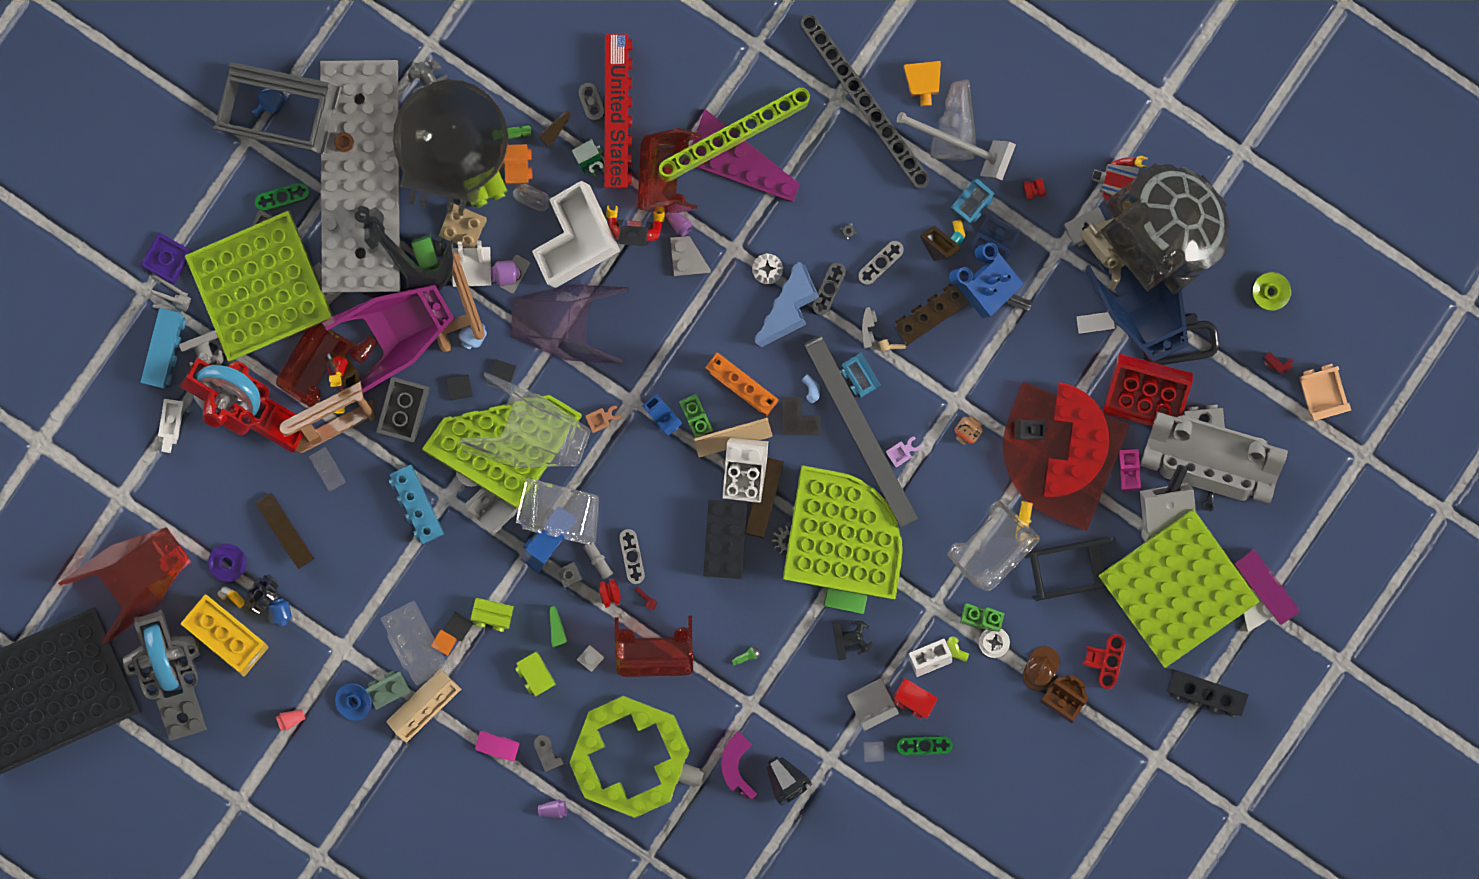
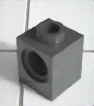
M575 562L556 570L564 588L583 580Z

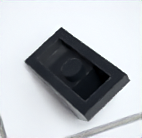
M1016 419L1014 428L1015 439L1045 440L1046 421Z

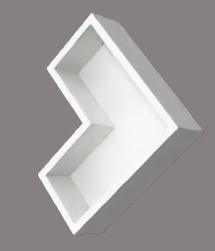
M583 181L576 183L549 199L564 233L532 251L546 283L555 288L620 252L590 185Z

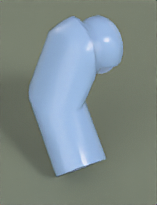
M807 374L801 381L809 388V394L806 396L807 401L814 403L820 397V386Z

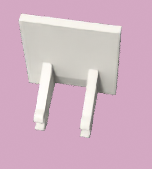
M477 240V248H463L462 241H458V248H453L454 253L459 254L461 257L460 263L468 286H492L490 247H482L481 240ZM453 277V287H457Z

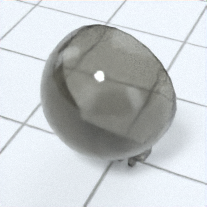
M460 80L432 82L413 93L399 110L393 128V146L395 156L403 171L400 187L411 189L409 205L415 203L417 191H422L421 207H426L429 193L449 197L447 213L453 211L455 199L461 200L458 214L463 216L466 201L478 203L480 189L493 179L502 167L508 151L509 133L507 122L500 106L488 93L478 86Z

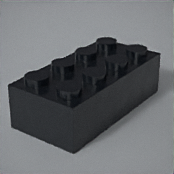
M708 500L703 576L742 579L747 502Z

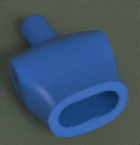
M265 88L256 96L260 104L252 110V113L256 117L264 110L273 114L282 106L287 97L281 91Z

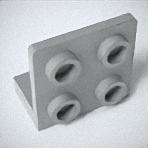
M881 679L847 695L864 731L899 714Z

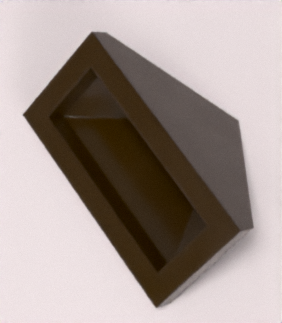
M935 225L920 235L933 261L946 260L961 249L956 242Z

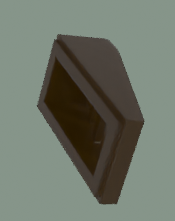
M569 111L563 113L539 134L540 138L549 148L571 117Z

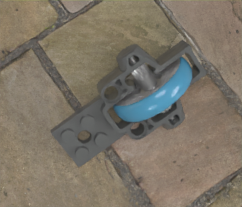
M163 610L142 617H135L134 625L141 646L123 657V666L128 677L138 676L144 696L148 699H156L170 741L207 730L193 688L198 681V671L194 658L201 654L197 638L195 636L171 635ZM185 655L187 657V661L182 662L180 661V659H177ZM152 666L149 673L142 671V669ZM186 674H192L194 678L191 680H187L184 676ZM180 682H181L182 689L176 690V691H173V692H170V693H164V692H163V690H164V691H171V690H174V689L178 688V686H179V684H180ZM149 685H154L157 687V689L155 691H149L147 687ZM179 713H186L188 718L185 721H180L177 715Z

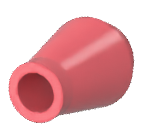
M302 709L279 713V716H276V720L280 730L287 731L302 720H305Z

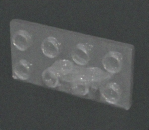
M411 601L381 617V621L389 634L387 638L404 670H408L415 685H419L449 669V665L415 601Z

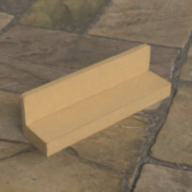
M768 418L694 438V442L700 458L726 450L730 437L763 440L773 436Z
M439 669L387 720V724L396 735L407 743L461 688L448 677L443 669Z

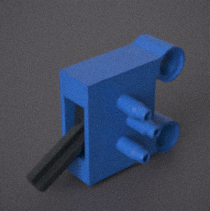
M986 243L975 249L976 259L980 262H986V264L974 275L967 267L955 269L949 275L951 284L959 288L982 318L992 316L1004 303L1025 311H1029L1032 306L1030 300L1015 295L1024 284L999 254L998 248L994 243ZM985 248L988 250V256L985 254ZM959 273H961L963 276L962 281L959 278Z

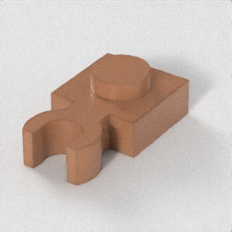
M617 406L610 407L606 413L601 408L586 415L593 433L611 426L609 420H619L621 418V415L616 417L612 415V411L617 409Z

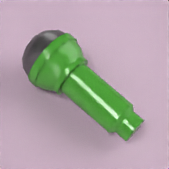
M755 646L750 647L746 653L735 657L732 662L736 665L749 659H757L760 656V650Z

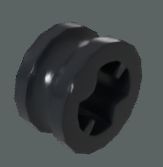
M444 238L439 242L434 240L438 257H441L446 250Z

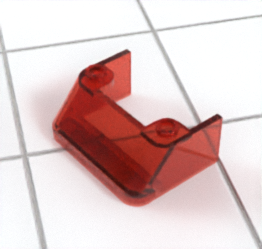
M675 128L650 134L643 138L640 149L637 202L640 210L681 213L697 209V205L686 203L684 195L676 194L677 178L671 181H663L659 177V166L664 160L688 148L689 140L701 138L700 133ZM665 167L662 170L665 174L673 172L669 167Z
M322 323L306 329L276 379V385L300 402L312 407L320 400V390L316 386L327 370L325 357L330 353H334L337 356L339 354L346 355L350 351L351 346L358 351H361L362 348L332 329L327 331Z
M688 616V628L681 627L675 630L674 638H635V633L627 628L619 629V617H615L617 674L622 677L690 675L693 672L692 616Z

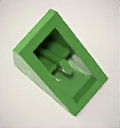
M427 234L412 239L411 244L419 267L427 270L439 266L431 235Z

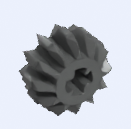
M788 524L785 525V532L781 527H778L781 534L773 533L774 536L779 537L778 540H771V543L779 544L773 548L774 550L782 548L779 552L781 556L784 550L788 549V546H785L786 543H782V539H785L786 535H790Z

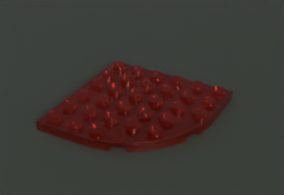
M1022 382L1008 416L1003 435V457L1008 475L1019 494L1028 503H1033L1032 506L1052 518L1087 531L1130 424L1103 414L1109 431V448L1099 473L1090 483L1074 493L1059 497H1043L1048 458L1068 461L1072 423L1053 420L1056 394ZM1015 420L1046 421L1045 440L1015 439Z

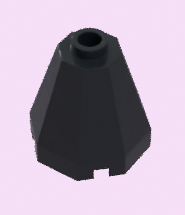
M776 756L768 762L767 772L774 796L781 806L785 805L784 800H787L789 803L807 790V784L810 787L813 785L804 773L783 757L778 758Z

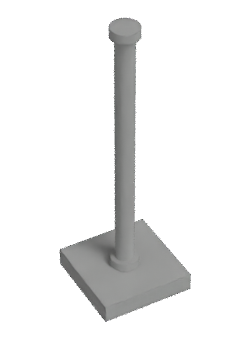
M903 112L899 113L896 120L899 124L909 125L986 159L980 176L986 179L1003 180L1016 144L1008 141L993 140L990 150L987 152L907 117Z

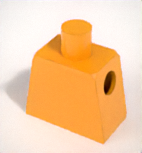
M941 61L904 65V73L911 97L920 96L921 107L931 106V95L939 93Z

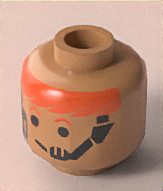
M971 415L963 417L954 429L957 435L956 439L964 445L966 443L974 444L983 432L982 423Z

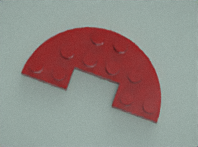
M1058 382L1053 420L1072 423L1068 461L1048 458L1043 497L1064 496L1085 487L1101 470L1109 448L1108 426L1100 407L1081 389Z

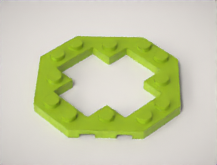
M622 696L588 712L569 763L584 798L636 818L671 802L674 789L679 781L682 768L690 750L674 715ZM631 714L638 731L655 724L657 725L671 759L654 766L661 785L628 799L621 782L605 789L602 788L588 755L605 747L598 729Z

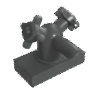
M427 58L425 60L429 63L427 67L424 62H420L418 64L420 71H416L415 65H412L408 72L410 83H413L415 78H419L422 86L412 90L418 104L453 88L447 74L440 78H435L433 71L436 69L441 70L442 67L434 59Z

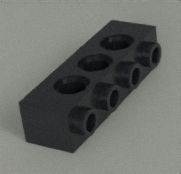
M1173 669L1167 691L1171 692L1170 697L1179 700L1185 697L1189 699L1188 703L1197 706L1203 703L1207 705L1206 709L1215 712L1221 709L1226 711L1225 715L1236 718L1237 715L1242 716L1249 694ZM1187 683H1191L1194 688L1190 694H1186L1184 691V686ZM1206 689H1209L1212 693L1211 698L1208 700H1204L1202 697V693ZM1224 695L1230 698V703L1227 706H1223L1220 702Z

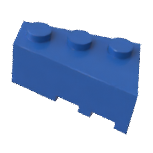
M559 506L555 511L553 509L549 511L545 517L547 522L544 525L540 524L534 532L536 534L533 540L529 538L523 546L526 550L520 560L538 573L577 520Z

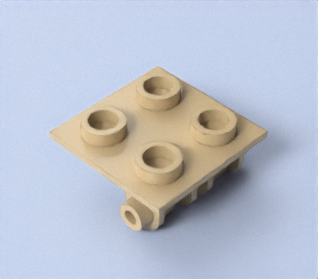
M451 203L439 237L449 241L453 240V243L458 244V241H462V246L465 248H475L481 231L487 222L486 217Z

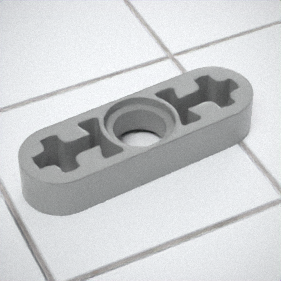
M898 241L890 242L860 270L858 275L859 281L864 285L872 284L903 254V245ZM893 245L895 247L898 245L899 254H892L890 258L893 260L890 262L889 258L882 253L886 251L888 254L892 250L890 246ZM878 258L886 260L887 264L882 269L878 268L875 264ZM872 264L879 274L876 275L874 272L870 276L872 280L869 281L867 279L864 281L862 273L864 271L868 273L871 270L869 266Z
M626 529L620 534V543L627 578L631 583L639 584L644 580L645 573L638 539L633 530ZM626 532L634 536V539H631V544H636V548L624 549V546H628V542L623 540ZM629 551L637 553L638 558L635 562L627 560V553ZM640 563V567H636L638 573L641 572V576L638 581H635L634 578L630 577L633 574V568L628 569V565Z

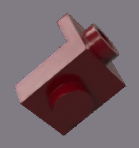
M1267 352L1262 357L1265 360L1263 364L1270 371L1274 370L1277 374L1282 372L1285 374L1293 367L1291 363L1294 359L1292 357L1283 364L1271 352Z

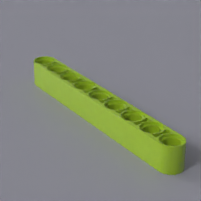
M797 88L664 160L659 166V177L663 181H671L801 111L809 103L810 94L808 90ZM802 95L806 100L799 102L796 97ZM786 104L789 109L782 111L779 106ZM769 113L773 118L766 120L762 115ZM748 122H753L756 125V127L754 129L747 128L746 124ZM736 131L739 133V137L732 138L729 133ZM719 140L723 145L716 147L713 145V142ZM703 149L706 154L699 156L696 154V151ZM686 158L689 160V164L682 165L679 160ZM665 167H669L673 172L665 174L662 170Z

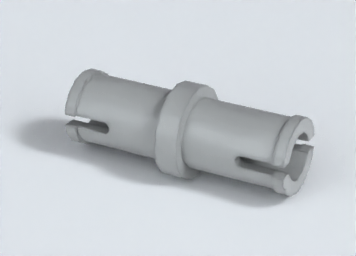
M593 541L582 547L591 559V565L596 567L603 580L613 574L604 560L605 556L600 554Z

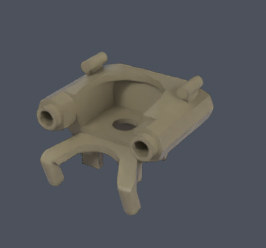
M1139 212L1136 258L1133 257L1132 253L1118 252L1115 246V233L1117 229L1122 225L1132 223L1135 213L1132 216L1126 215L1095 224L1091 223L1081 234L1083 241L1103 266L1110 268L1109 273L1112 274V280L1108 286L1111 290H1114L1121 279V268L1128 264L1129 269L1138 267V264L1147 271L1145 274L1147 280H1151L1156 272L1155 265L1143 256L1147 254L1148 256L1156 257L1161 253V249L1147 234L1144 228L1146 221Z

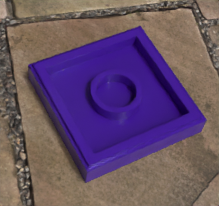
M158 232L140 266L175 284L187 263L185 255L193 251Z

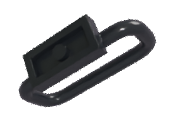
M1195 313L1185 314L1187 331L1206 328L1210 331L1211 348L1202 352L1163 357L1154 362L1143 352L1144 358L1149 362L1167 365L1213 357L1219 349L1217 328L1209 321H1198V316Z

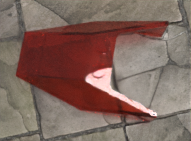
M164 527L109 546L58 582V584L62 586L93 575L100 577L121 606L120 614L102 640V643L105 645L114 641L132 627L135 617L145 616L159 605L188 561L189 556L169 529Z

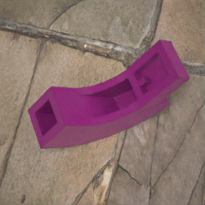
M737 731L724 748L721 763L722 773L732 791L739 786L741 788L739 793L744 798L750 797L753 799L757 792L741 777L738 770L740 757L752 744Z

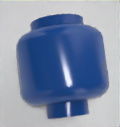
M283 598L272 600L269 607L265 609L268 623L275 624L276 627L287 625L286 621L292 618L289 602L283 600Z

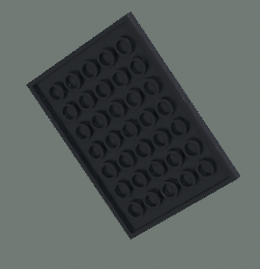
M95 607L0 648V775L141 713Z

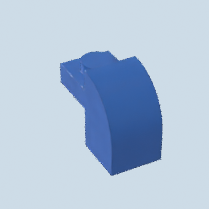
M657 394L642 405L668 436L675 432L682 424Z

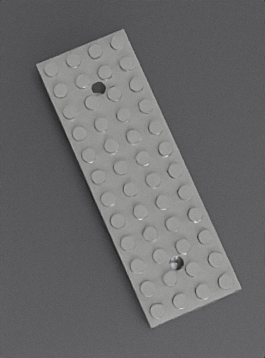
M398 60L320 61V81L342 87L337 109L332 111L327 130L330 132L326 152L325 155L321 154L322 292H400V269L380 242L374 249H371L364 241V223L358 222L354 216L356 208L360 206H365L369 210L377 207L384 215L383 226L385 227V234L400 248ZM346 132L353 137L354 146L350 151L341 152L335 147L334 140L339 133Z

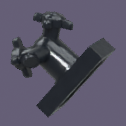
M853 620L852 623L856 624L857 627L855 631L848 632L841 631L840 621L832 622L839 661L846 659L845 647L858 645L861 650L857 654L861 655L868 652L873 645L872 641L868 644L864 641L862 634L864 628L870 630V626L864 623V621Z

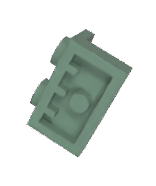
M393 670L384 675L386 679L380 682L376 679L367 684L369 688L365 690L370 695L376 710L411 692L400 671L396 673Z

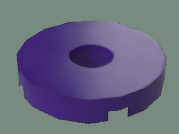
M222 544L216 547L210 553L208 559V568L211 574L217 580L223 582H232L239 579L247 566L244 552L232 544ZM226 557L232 560V566L228 569L222 565V561Z

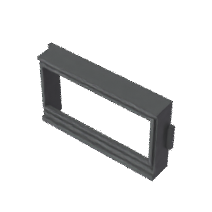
M230 62L228 78L216 125L213 126V129L223 133L325 155L330 132L327 130L332 111L337 109L342 87L329 82ZM239 83L320 100L310 141L230 125L229 122Z

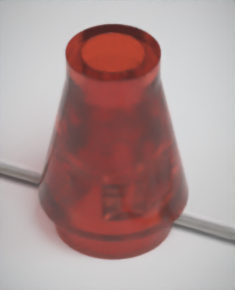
M369 335L351 349V357L360 364L363 361L366 362L377 341Z

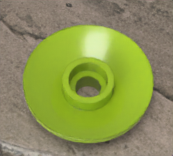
M1265 273L1255 281L1253 286L1254 300L1265 310L1274 311L1281 309L1288 303L1291 296V286L1288 280L1279 273ZM1269 288H1272L1274 290V294L1272 296L1268 294Z

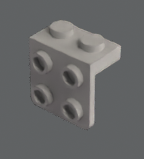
M483 488L464 505L491 534L499 531L518 512L516 508Z

